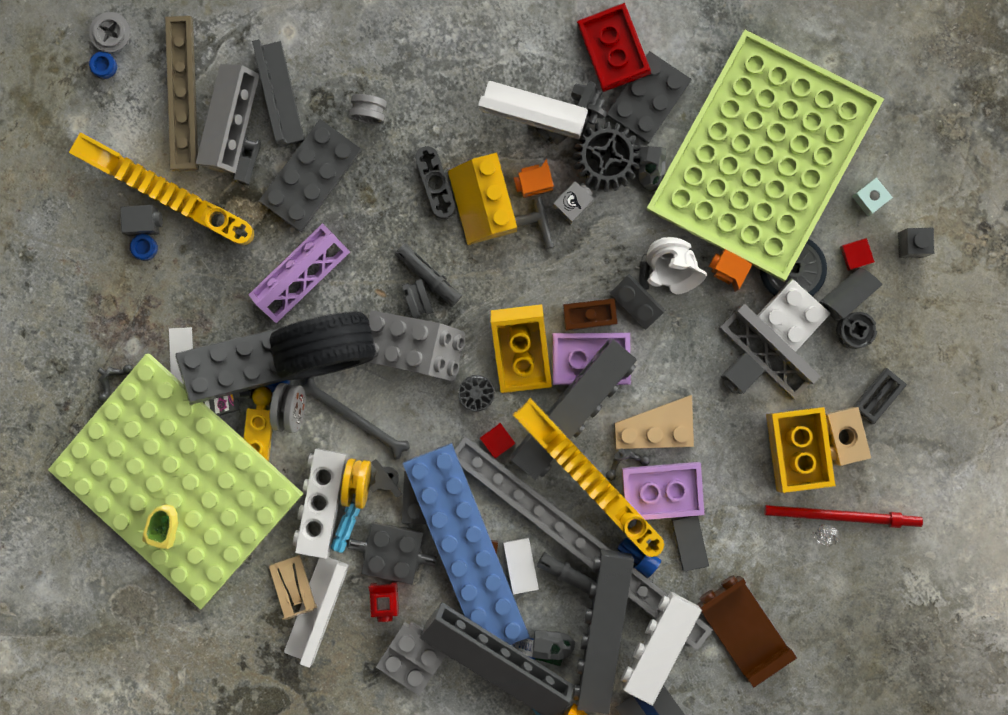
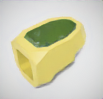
M165 504L152 511L148 516L143 532V542L162 549H169L173 546L178 527L177 512L174 506Z

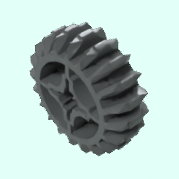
M610 122L605 123L604 129L601 128L599 123H596V132L587 127V136L581 134L579 139L581 143L574 144L573 148L579 152L573 153L572 159L580 161L574 163L573 168L583 169L578 173V178H583L586 175L587 179L584 184L588 186L591 181H594V190H598L599 185L603 184L604 192H608L609 184H612L614 191H617L619 189L618 181L624 187L627 186V178L633 180L636 176L632 170L638 171L640 169V165L635 161H639L641 155L635 152L639 151L641 146L638 144L632 145L636 140L635 135L629 138L626 137L629 132L628 128H625L622 133L619 132V123H616L614 129H610ZM609 138L608 143L603 147H589L591 143L598 139ZM616 141L624 147L627 159H624L623 155L616 151ZM609 146H611L610 157H613V159L610 158L603 168L604 161L602 159L604 156L600 157V155H605ZM586 154L590 155L598 163L597 173L588 165ZM609 167H625L623 171L616 175L604 176Z

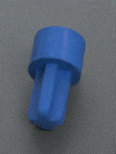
M624 538L617 548L620 552L632 554L635 563L634 568L646 578H649L656 571L662 561L657 556L649 557L645 555L628 538Z

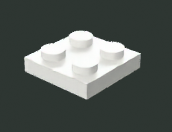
M790 278L757 316L796 352L831 313L796 281Z

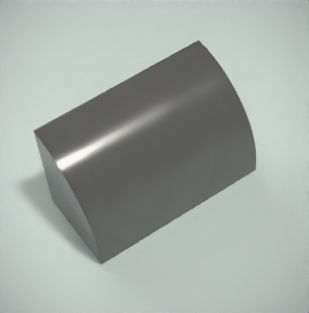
M857 268L819 303L831 313L830 315L835 321H839L847 317L883 284L867 270Z

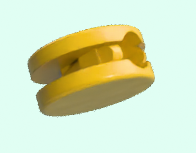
M353 458L347 460L341 486L342 506L349 507L353 494H356L355 507L358 509L365 507L371 481L372 466L370 461H356Z

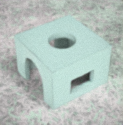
M877 177L852 196L867 216L873 214L893 198ZM871 191L878 192V200L874 201L870 198Z

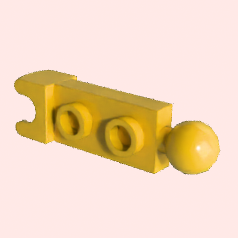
M263 386L256 388L252 394V400L256 404V409L247 408L244 440L269 462L273 429L270 425V410H266V406L271 403L272 392Z

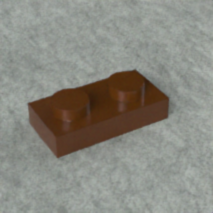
M615 298L563 304L566 331L618 324Z

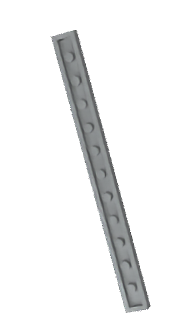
M466 436L455 448L461 467L592 569L595 556H600L601 549L612 551ZM633 567L628 597L653 617L657 618L660 612L657 610L662 597L664 595L668 597V594ZM698 618L686 642L698 651L713 629Z

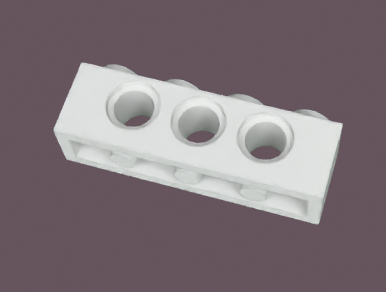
M319 448L315 449L314 453H310L307 468L311 469L310 477L305 479L302 490L306 498L304 505L301 504L299 507L297 518L301 520L300 530H296L293 537V546H296L295 553L325 559L330 556L341 499L342 479L349 454ZM322 469L329 471L331 474V480L328 484H323L319 481L318 475ZM317 495L323 496L326 500V506L323 510L317 509L314 506L313 501ZM311 521L320 524L321 533L319 535L310 533L309 524Z

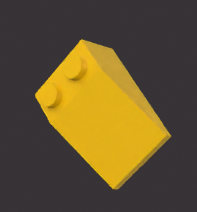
M542 304L491 310V328L500 392L507 393L552 387Z

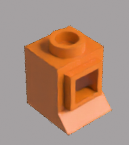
M547 158L541 167L538 164L522 168L521 172L518 173V177L513 178L517 193L522 192L523 198L553 191L554 184Z
M725 249L720 255L717 253L714 255L709 267L712 268L711 272L715 273L713 277L727 284L732 283L736 292L741 288L753 263Z

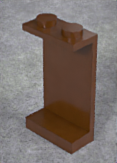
M733 575L725 579L721 583L722 587L717 591L713 592V590H710L699 598L700 602L696 605L700 607L702 614L747 681L754 688L793 662L797 657L792 649L785 644L746 586L744 578L741 576L735 578Z

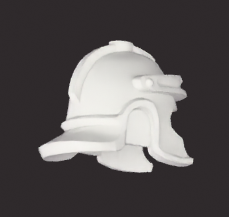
M672 237L658 239L650 245L647 251V263L653 269L647 281L652 286H669L672 293L682 294L700 285L705 280L707 273L697 266L698 262L693 251L689 250L691 244L682 239Z

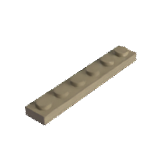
M191 16L165 17L170 169L172 171L198 170V165L196 164L198 141L193 18Z

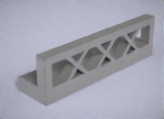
M746 304L739 306L719 327L743 352L751 356L764 368V372L793 399H796L809 384H814L821 377ZM736 318H739L745 324V335H735L728 326ZM749 329H750L755 335H749ZM739 338H745V344ZM749 338L761 339L763 341L764 353H754L749 348ZM768 347H769L773 352L768 353ZM758 356H764V362ZM768 356H778L782 360V371H773L768 367ZM786 364H787L792 370H787ZM787 373H796L803 380L795 391L787 385Z

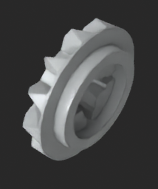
M105 12L98 15L92 21L89 29L93 45L100 51L110 54L121 51L125 45H128L129 37L132 35L127 20L115 12ZM103 28L106 30H112L113 28H115L114 31L117 34L118 38L109 37V39H107L108 35L105 33Z

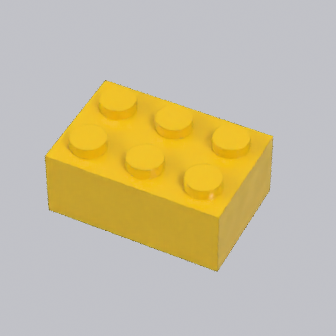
M825 407L766 414L776 491L786 493L835 486Z

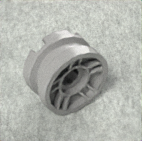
M365 94L352 95L351 104H353V107L349 110V118L368 124L384 123L385 115L383 110L387 108L386 100Z

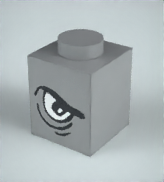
M575 181L553 203V208L571 225L592 204L594 199L591 195L593 193L585 184L581 183L579 185Z

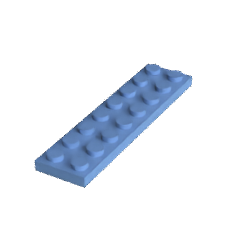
M450 443L403 462L464 616L509 645L529 638L528 630L453 444Z

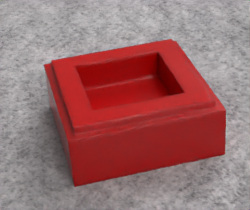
M867 238L840 246L848 271L875 262Z
M501 423L480 437L495 459L516 444Z

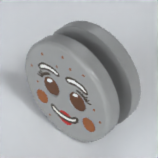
M280 383L275 388L270 405V425L274 431L282 432L285 429L287 433H296L300 429L306 406L305 390L302 386Z

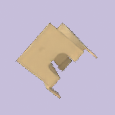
M300 555L269 566L284 615L282 619L289 620L297 615L314 611V608H318L314 601ZM293 563L295 564L301 597L295 581ZM277 569L280 570L294 605L302 603L303 600L306 610L294 614L288 593Z

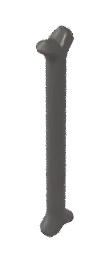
M314 377L307 378L305 384L300 385L304 388L305 395H311L389 447L393 452L395 460L400 459L403 451L409 450L410 445L408 441L394 439L319 389L314 383Z

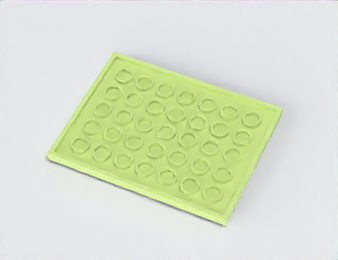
M744 30L652 197L647 211L722 250L726 249L753 263V266L785 282L884 98Z
M150 353L144 355L48 469L49 472L200 610L206 606L304 494L203 402L190 405L184 384ZM165 504L174 506L178 521L175 541L169 549L157 548L142 541L148 516L155 508ZM162 516L159 523L169 524V518Z

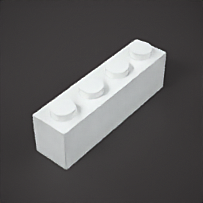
M671 591L668 597L665 595L662 597L657 608L660 612L656 620L651 619L645 631L647 637L644 643H639L634 651L633 657L636 658L631 667H626L621 677L624 691L652 706L702 611L698 605Z

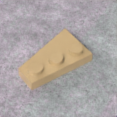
M692 395L614 423L615 449L694 447Z

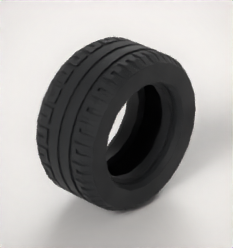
M343 312L303 320L275 330L271 333L269 343L272 348L271 353L272 357H274L273 362L274 366H276L277 376L285 381L305 379L342 371L373 360L376 349L368 317L362 312Z

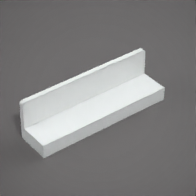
M493 81L488 82L484 96L481 95L478 104L479 110L575 139H580L588 113L586 108Z
M330 557L318 559L309 583L318 608H314L312 612L297 615L284 650L286 654L301 659L300 664L309 668L314 663L350 566ZM303 602L299 612L306 610Z

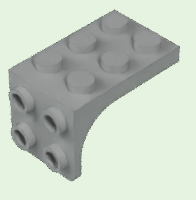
M371 310L369 326L376 353L373 360L367 363L415 372L449 381L455 380L460 368L461 351L465 346L464 331L437 322Z

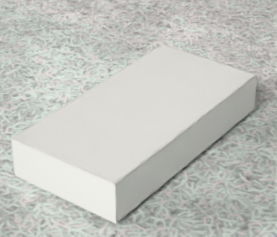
M529 537L503 542L513 595L539 590Z

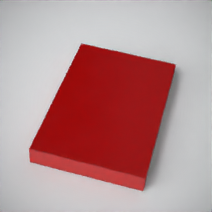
M625 3L577 21L602 92L651 74V69Z

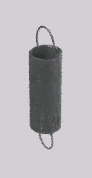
M641 261L639 284L647 291L649 289L647 280L649 278L650 265L647 262Z

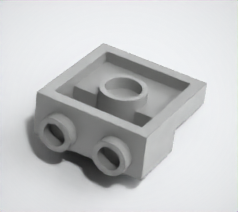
M404 622L376 665V668L420 696L446 654L420 639L423 631L421 626L414 622L410 624Z

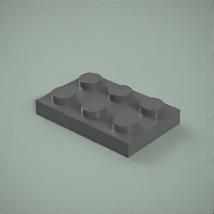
M650 51L646 55V59L651 69V74L627 83L606 115L615 123H619L624 129L628 128L630 133L647 144L652 140L692 80Z

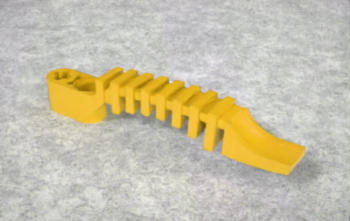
M81 132L69 151L75 157L110 176L113 175L117 180L125 182L128 186L138 189L139 192L145 195L148 194L150 198L156 201L159 200L163 205L170 206L174 211L181 212L185 217L192 218L198 224L238 245H247L254 238V230L246 221L206 200H201L200 197L193 193L190 194L184 188L180 189L176 184L169 183L165 178L158 177L150 170H145L138 163L137 165L134 164L127 157L123 158L120 153ZM216 214H223L225 217V221L220 227H215L212 224V218ZM245 227V231L248 233L247 236H241L237 239L238 234L235 233L237 228L242 230Z
M529 398L528 402L512 415L645 555L649 557L659 555L664 549L662 537L536 403ZM637 519L635 526L628 528L629 522Z

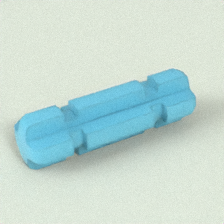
M351 502L350 506L345 508L344 512L346 514L342 516L335 534L337 537L333 539L331 549L340 553L345 551L347 546L346 540L350 538L356 522L355 517L360 512V509L355 507L354 502Z

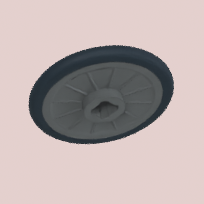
M808 239L795 263L798 267L796 273L790 272L785 282L760 270L762 282L773 296L780 291L790 278L796 281L811 296H814L821 289L827 275V262L822 250L816 243Z

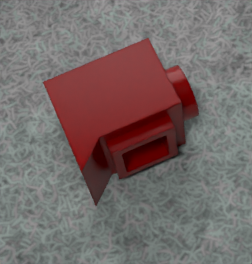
M392 582L387 585L371 583L369 585L371 617H377L378 622L393 621V616H398L399 614L398 583ZM389 597L390 609L378 610V598Z

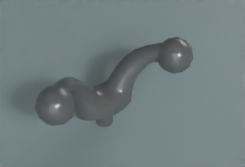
M127 364L123 369H115L109 366L106 371L101 367L97 370L102 375L98 380L104 388V393L99 396L101 403H105L110 394L107 377L109 375L129 374L133 370L132 365Z
M621 448L614 455L611 470L606 473V478L609 481L616 478L615 472L620 461L631 458L646 466L650 463V458L646 455L641 457L630 449Z

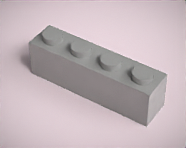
M220 64L197 155V165L213 171L236 173L259 73L242 65Z

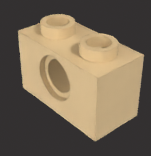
M859 407L826 413L831 457L834 465L842 466L870 459L871 454ZM842 430H846L849 435V439L845 444L839 441V433Z

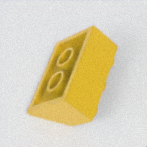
M497 152L471 159L448 170L468 245L517 232V224Z

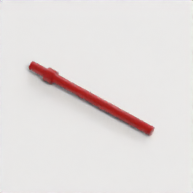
M765 505L764 515L885 524L891 528H901L902 526L922 527L923 525L922 517L905 516L900 512L878 514Z

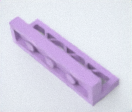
M322 223L248 295L265 314L277 323L342 261L350 251ZM333 243L341 249L335 256L326 257V250ZM320 263L319 271L315 275H307V269L310 265ZM301 281V288L296 293H288L289 286L293 282ZM282 299V307L273 313L268 306L274 300Z

